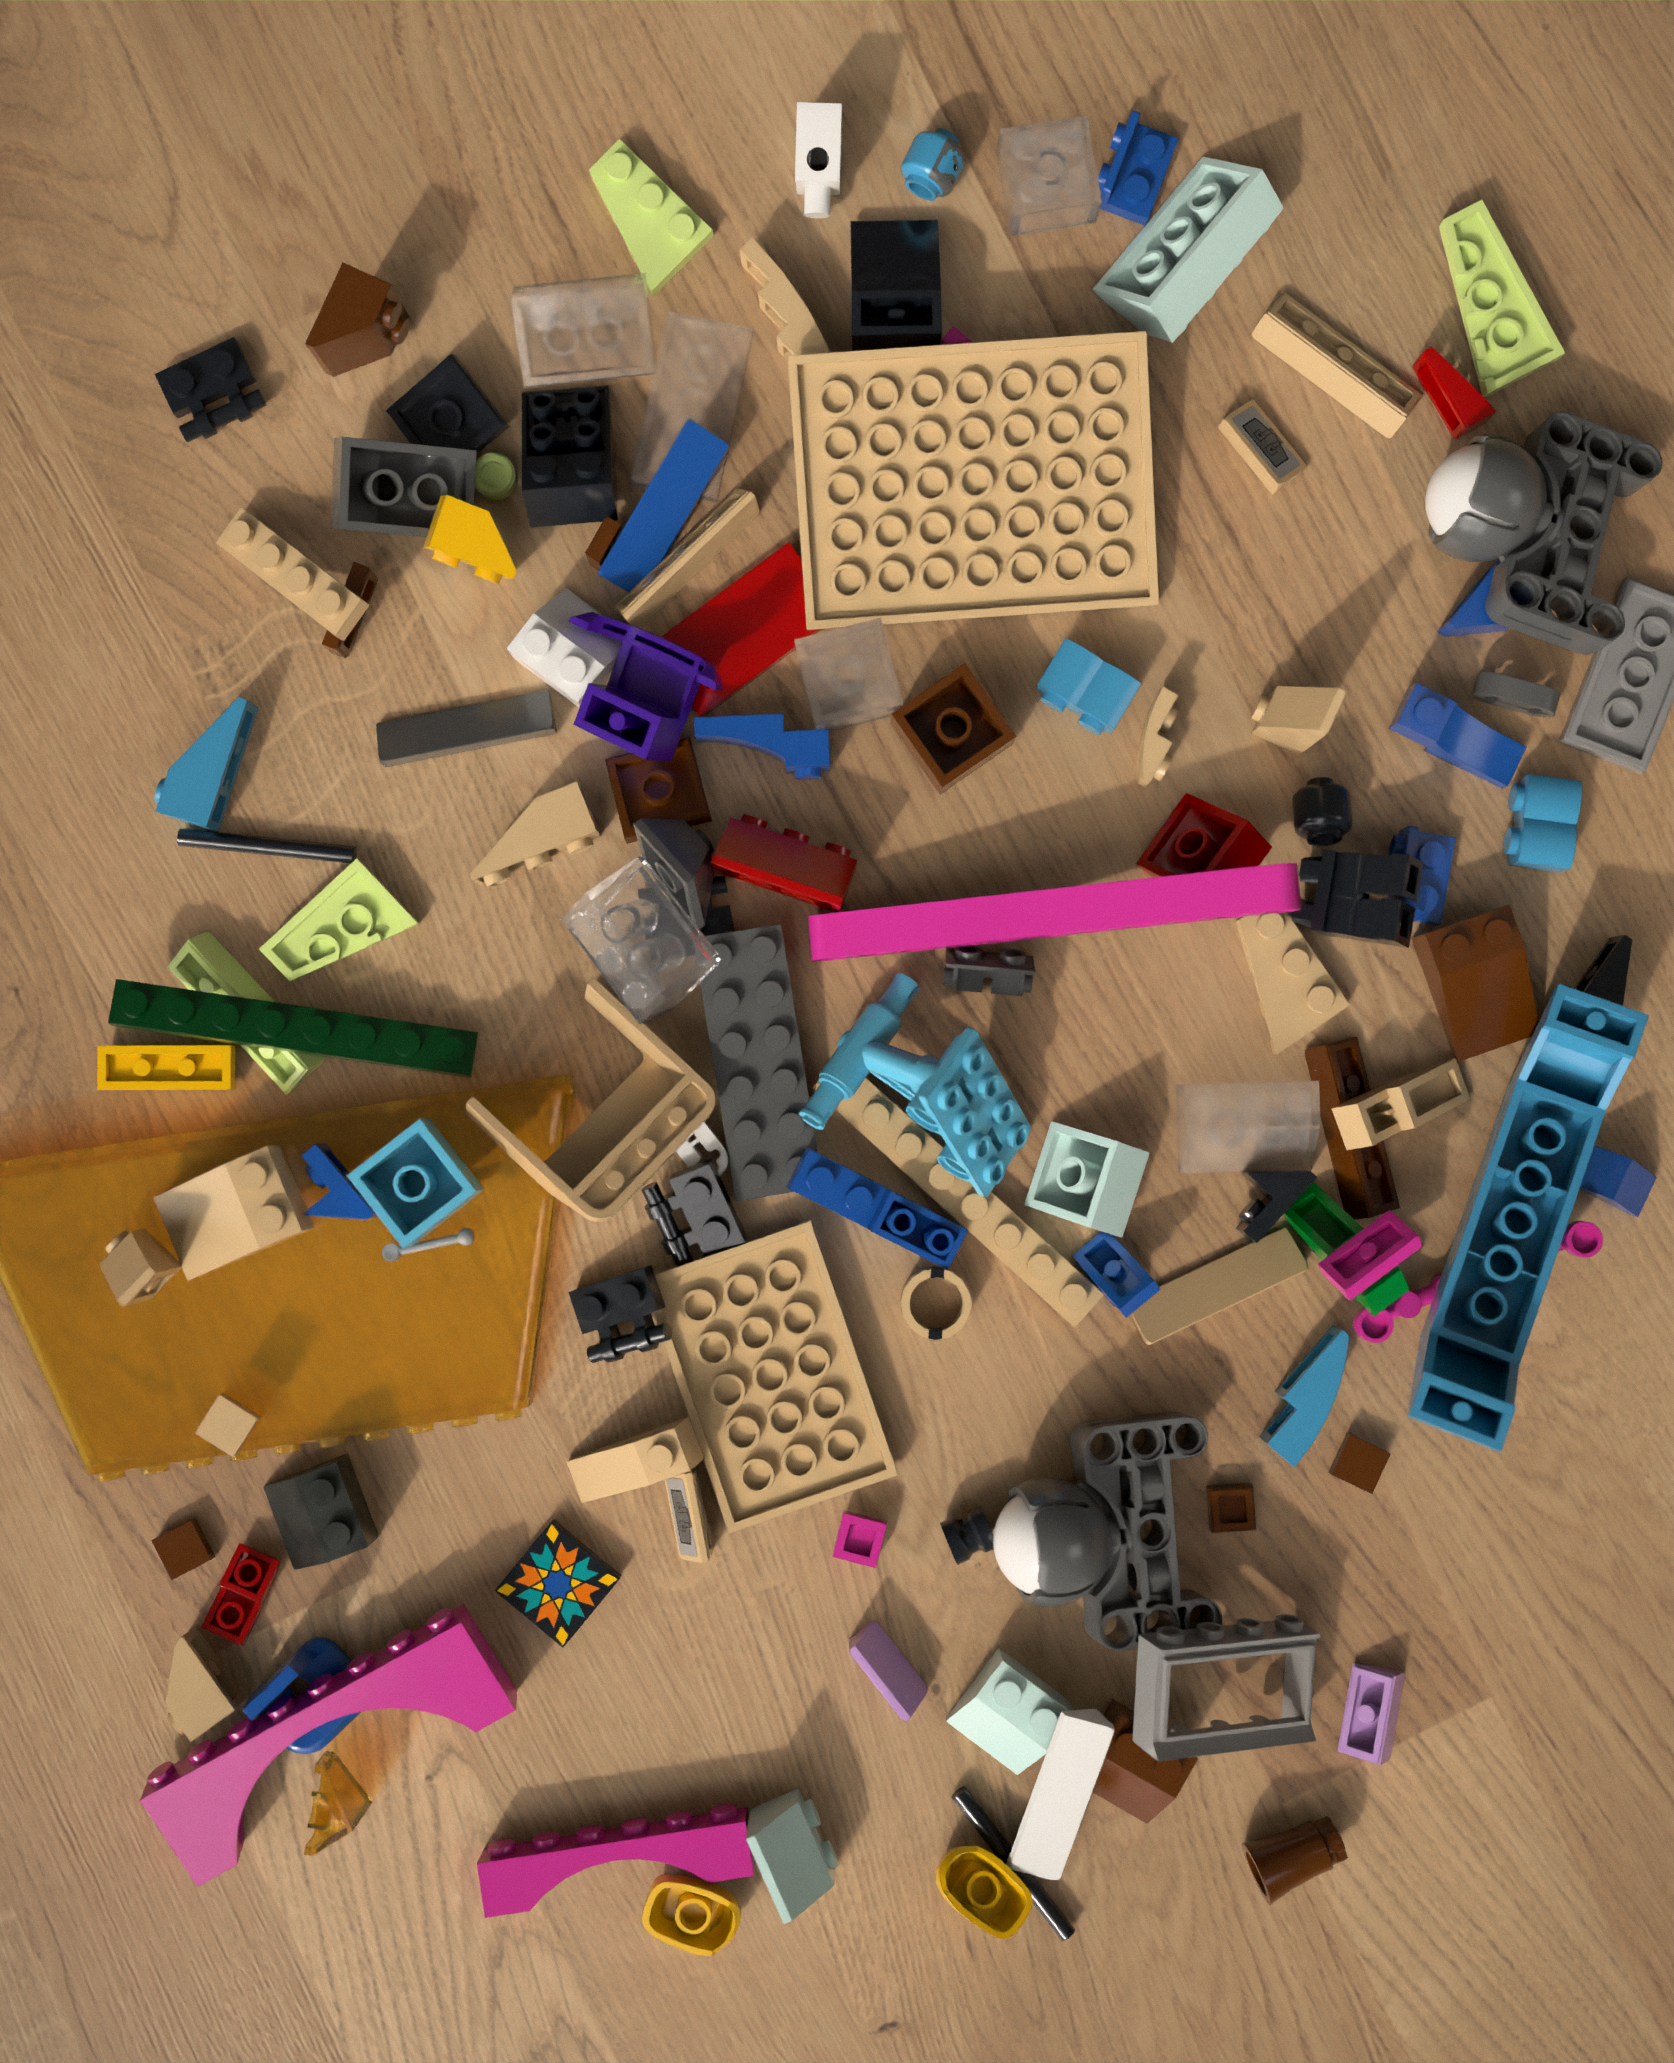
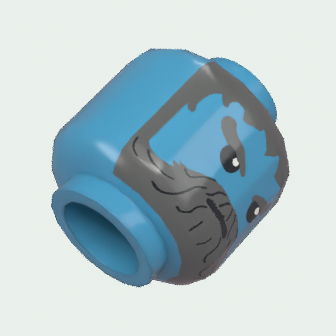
M937 128L935 132L923 131L915 136L901 165V172L906 180L905 186L911 193L924 200L934 201L937 197H945L952 192L966 161L963 150L958 146L959 139L956 135L946 129Z

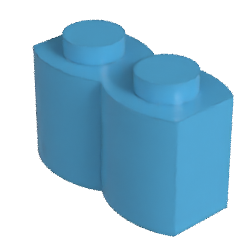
M1065 638L1038 682L1036 690L1042 693L1040 700L1044 704L1061 713L1065 708L1075 712L1080 716L1078 723L1094 734L1101 735L1103 731L1112 734L1138 692L1141 683L1119 668L1103 661L1084 647Z
M1527 774L1519 779L1518 784H1513L1509 793L1508 808L1514 811V823L1512 828L1509 827L1506 830L1503 840V852L1508 854L1509 866L1559 873L1572 868L1577 840L1576 824L1582 799V781Z

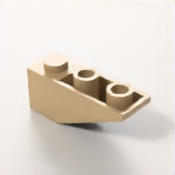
M576 781L536 797L470 873L472 881L478 885L485 883L487 888L495 887L511 880L510 872L525 866L528 871H534L553 862L551 856L568 850L569 855H574L593 847L592 840L600 837L601 834L580 784Z

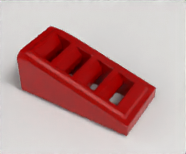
M1433 347L1426 349L1412 365V369L1453 439L1458 440L1481 427L1496 413L1494 407Z

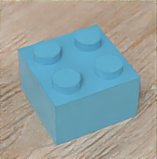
M430 1118L417 1120L347 1175L403 1249L415 1245L485 1190Z

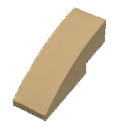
M1452 1058L1379 1086L1331 1109L1346 1150L1374 1146L1400 1131L1415 1129L1470 1100V1096L1457 1060Z

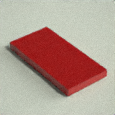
M788 542L661 636L712 662L724 683L722 690H714L700 683L692 708L699 717L708 715L822 630H807L801 557Z

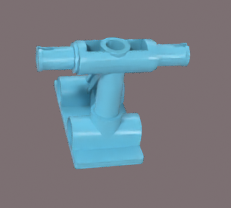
M897 973L880 1000L868 1004L853 1027L842 1035L836 1051L819 1074V1087L805 1107L801 1109L799 1115L810 1126L823 1130L826 1122L840 1102L852 1098L870 1072L911 1101L906 1108V1112L916 1123L943 1137L946 1145L937 1157L938 1163L955 1177L971 1183L977 1194L988 1197L994 1186L1003 1179L1006 1168L1017 1151L1026 1144L1031 1126L976 1029L967 1027L962 1035H956L941 1058L926 1054L919 1056L889 1045L901 1027V1014L920 990V987H917L918 984L912 978L905 974Z

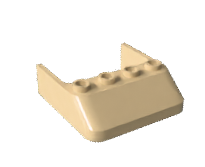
M593 977L587 983L584 999L641 1051L643 1061L640 1066L545 1161L538 1158L473 1096L466 1102V1116L548 1193L586 1219L602 1222L612 1218L710 1117L715 1107L716 1097L712 1087Z

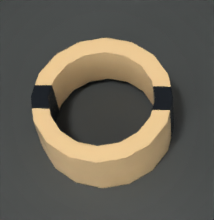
M939 1266L922 1268L912 1274L904 1284L900 1297L902 1315L910 1329L921 1337L933 1340L949 1338L959 1332L969 1320L972 1308L970 1291L962 1278L952 1270ZM935 1277L947 1279L956 1285L960 1291L962 1301L960 1312L954 1321L945 1327L939 1328L922 1325L914 1318L910 1309L911 1295L916 1286L926 1279Z

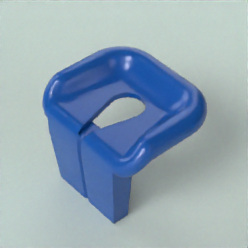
M326 1637L312 1638L305 1642L249 1696L242 1711L251 1720L255 1717L258 1718L267 1713L269 1707L285 1696L295 1697L289 1684L297 1676L311 1684L322 1675L331 1674V1676H334L347 1669V1665L352 1659L333 1640ZM361 1712L349 1714L322 1724L299 1737L286 1748L298 1754H311L320 1751Z

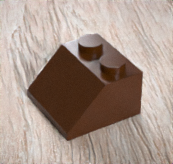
M342 262L305 345L324 372L335 377L391 356L396 344H402L408 334L410 327L409 314L392 284Z
M1112 1699L1103 1716L1114 1726V1735L1092 1792L1147 1824L1176 1799L1198 1758L1190 1757L1166 1761L1154 1759L1132 1741L1134 1711Z

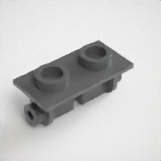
M973 945L945 949V965L948 968H944L943 985L951 986V990L982 993L984 977L992 978L991 994L1022 996L1023 992L1031 993L1033 975H1035L1033 956L1026 955L1024 951L1002 949L1000 953L983 952L981 948Z

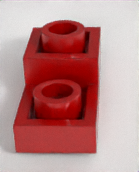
M239 1543L219 1583L221 1588L201 1628L244 1646L267 1598L281 1561Z

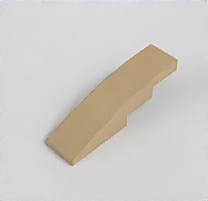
M752 237L740 248L741 264L763 287L758 292L760 309L782 330L777 335L778 352L786 360L789 355L831 353L806 304L784 272Z

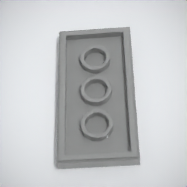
M1627 577L1622 580L1613 603L1623 612L1625 629L1617 639L1593 653L1559 742L1635 773L1642 774L1647 770L1674 701V595Z

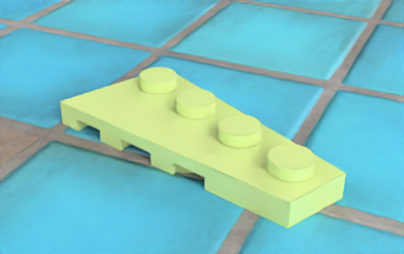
M1481 199L1443 219L1439 225V230L1481 394L1486 398L1559 360L1565 354V351L1483 200Z

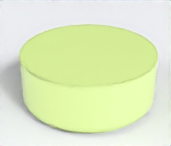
M487 453L476 460L475 487L483 497L490 500H501L508 497L514 491L517 485V472L512 462L506 456L500 453Z

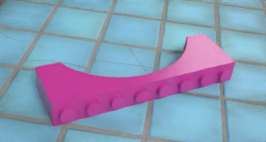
M462 1604L453 1610L444 1608L432 1615L427 1620L426 1625L412 1633L410 1630L398 1633L389 1640L386 1647L374 1654L370 1652L360 1654L347 1665V1669L334 1676L325 1674L317 1678L308 1686L307 1691L294 1698L285 1696L279 1699L262 1716L254 1720L245 1718L239 1721L228 1731L226 1736L215 1742H212L210 1739L201 1742L188 1753L186 1758L172 1764L169 1761L158 1766L147 1777L148 1781L140 1801L198 1887L238 1864L244 1845L243 1824L245 1805L251 1790L267 1766L280 1752L307 1732L331 1720L349 1714L387 1708L411 1709L433 1713L461 1723L469 1729L478 1732L516 1710L517 1689L466 1606Z

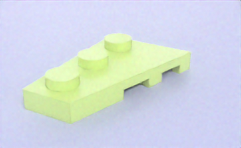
M619 139L589 169V172L653 298L714 237L713 229Z

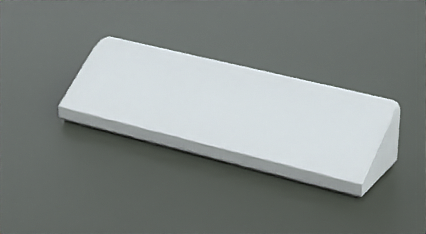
M1096 1708L1061 1711L1006 1863L1011 1870L1049 1880H1059L1061 1878L1114 1735V1726Z

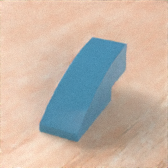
M1333 1325L1276 1389L1275 1393L1288 1404L1259 1436L1294 1468L1316 1439L1329 1415L1339 1390L1346 1363L1349 1335Z

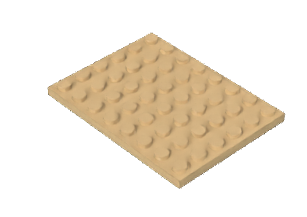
M1147 331L787 356L807 630L1159 605Z

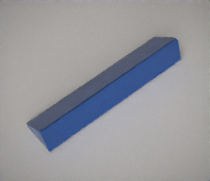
M688 419L603 562L598 574L627 592H630L665 558L726 455L730 445L696 422Z

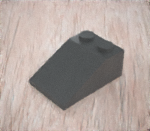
M343 436L334 438L331 529L427 537L440 496L449 495L474 505L477 451Z

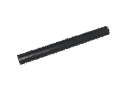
M179 829L177 835L178 846L350 864L357 857L356 846Z
M965 1786L959 1788L951 1796L952 1800L996 1857L1006 1864L1012 1849L1011 1845ZM1012 1870L1029 1889L1033 1905L1061 1941L1069 1939L1074 1934L1075 1928L1035 1876Z

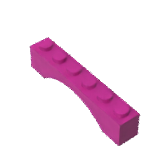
M724 1804L710 1809V1813L692 1816L690 1811H679L667 1815L665 1820L648 1823L646 1818H635L623 1822L621 1827L604 1830L602 1825H590L579 1829L577 1834L559 1837L558 1832H546L536 1835L529 1842L515 1844L514 1839L494 1841L488 1845V1848L483 1850L477 1862L484 1916L489 1918L530 1911L547 1892L564 1879L588 1867L617 1860L642 1859L667 1863L690 1871L708 1883L754 1876L755 1858L746 1840L749 1819L748 1808L737 1809L734 1804Z

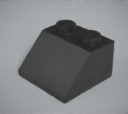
M348 1453L263 1486L294 1570L324 1564L368 1547L379 1537Z

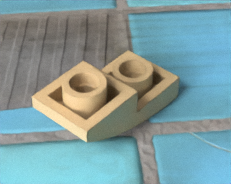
M1162 687L1157 693L1147 714L1140 736L1137 753V783L1143 787H1146L1153 778L1160 781L1173 760V757L1166 754L1173 742L1157 734L1158 731L1166 734L1179 710L1172 707L1178 694L1165 687Z

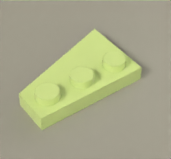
M355 859L263 944L259 950L289 981H295L420 923L360 859Z

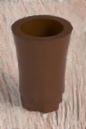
M1328 1816L1314 1823L1307 1821L1272 1836L1242 1843V1850L1253 1878L1269 1905L1301 1884L1333 1869L1334 1864L1348 1858L1343 1840Z

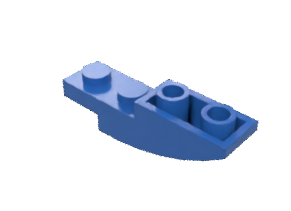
M806 1147L786 1186L790 1190L947 1270L968 1232L967 1229L808 1147Z

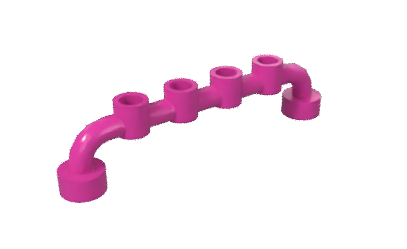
M1573 1221L1566 1227L1558 1252L1566 1250L1570 1255L1576 1257H1592L1600 1251L1603 1244V1235L1600 1229L1591 1222ZM1442 1273L1434 1275L1428 1286L1413 1292H1406L1375 1317L1364 1307L1359 1309L1353 1320L1354 1330L1357 1335L1371 1343H1380L1388 1339L1394 1328L1393 1319L1399 1316L1413 1318L1419 1314L1422 1307L1432 1304Z

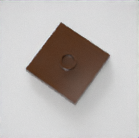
M690 737L679 739L672 761L645 760L631 752L605 759L624 839L627 844L638 841L633 823L639 819H684L690 827L712 821Z

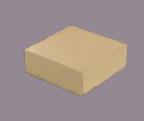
M223 1392L218 1395L195 1434L228 1455L235 1457L240 1452L261 1416Z

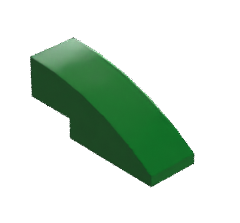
M1316 1183L1309 1186L1283 1214L1321 1261L1364 1229ZM1396 1266L1355 1298L1375 1317L1410 1289L1401 1269Z

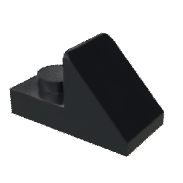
M1306 1170L1241 1171L1240 1173L1265 1197L1261 1201L1258 1198L1253 1199L1241 1211L1239 1218L1242 1222L1236 1229L1248 1241L1257 1243L1315 1181L1317 1176L1311 1171Z

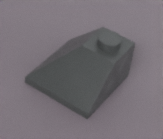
M639 819L633 825L647 874L697 930L705 926L715 872L711 865V853L714 852L712 843L702 830L699 829L695 832L684 819Z

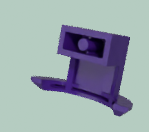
M595 612L571 617L569 623L584 630L623 641L608 684L588 683L573 725L645 760L672 761L700 683L714 690H722L724 683L716 666L704 657L674 642L623 621Z

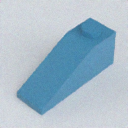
M238 697L169 768L166 778H162L159 781L155 791L156 812L176 820L219 832L256 718L257 706L246 699Z

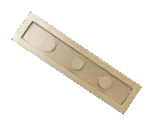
M242 507L216 541V544L342 641L346 639L370 606Z

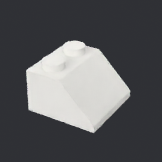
M565 588L532 614L507 647V650L517 662L580 708L588 683L604 685L610 678L623 641L587 631L569 623L570 618L588 612L600 613Z

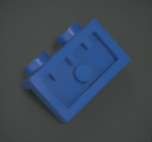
M1132 110L1127 124L1118 123L1110 145V149L1117 151L1112 165L1103 163L1094 189L1101 191L1097 208L1146 225L1179 138L1139 124L1138 121L1141 113Z
M1407 826L1399 830L1398 835L1393 836L1388 855L1409 854L1423 862L1417 903H1405L1416 908L1414 922L1438 926L1442 924L1456 837L1418 831V827Z

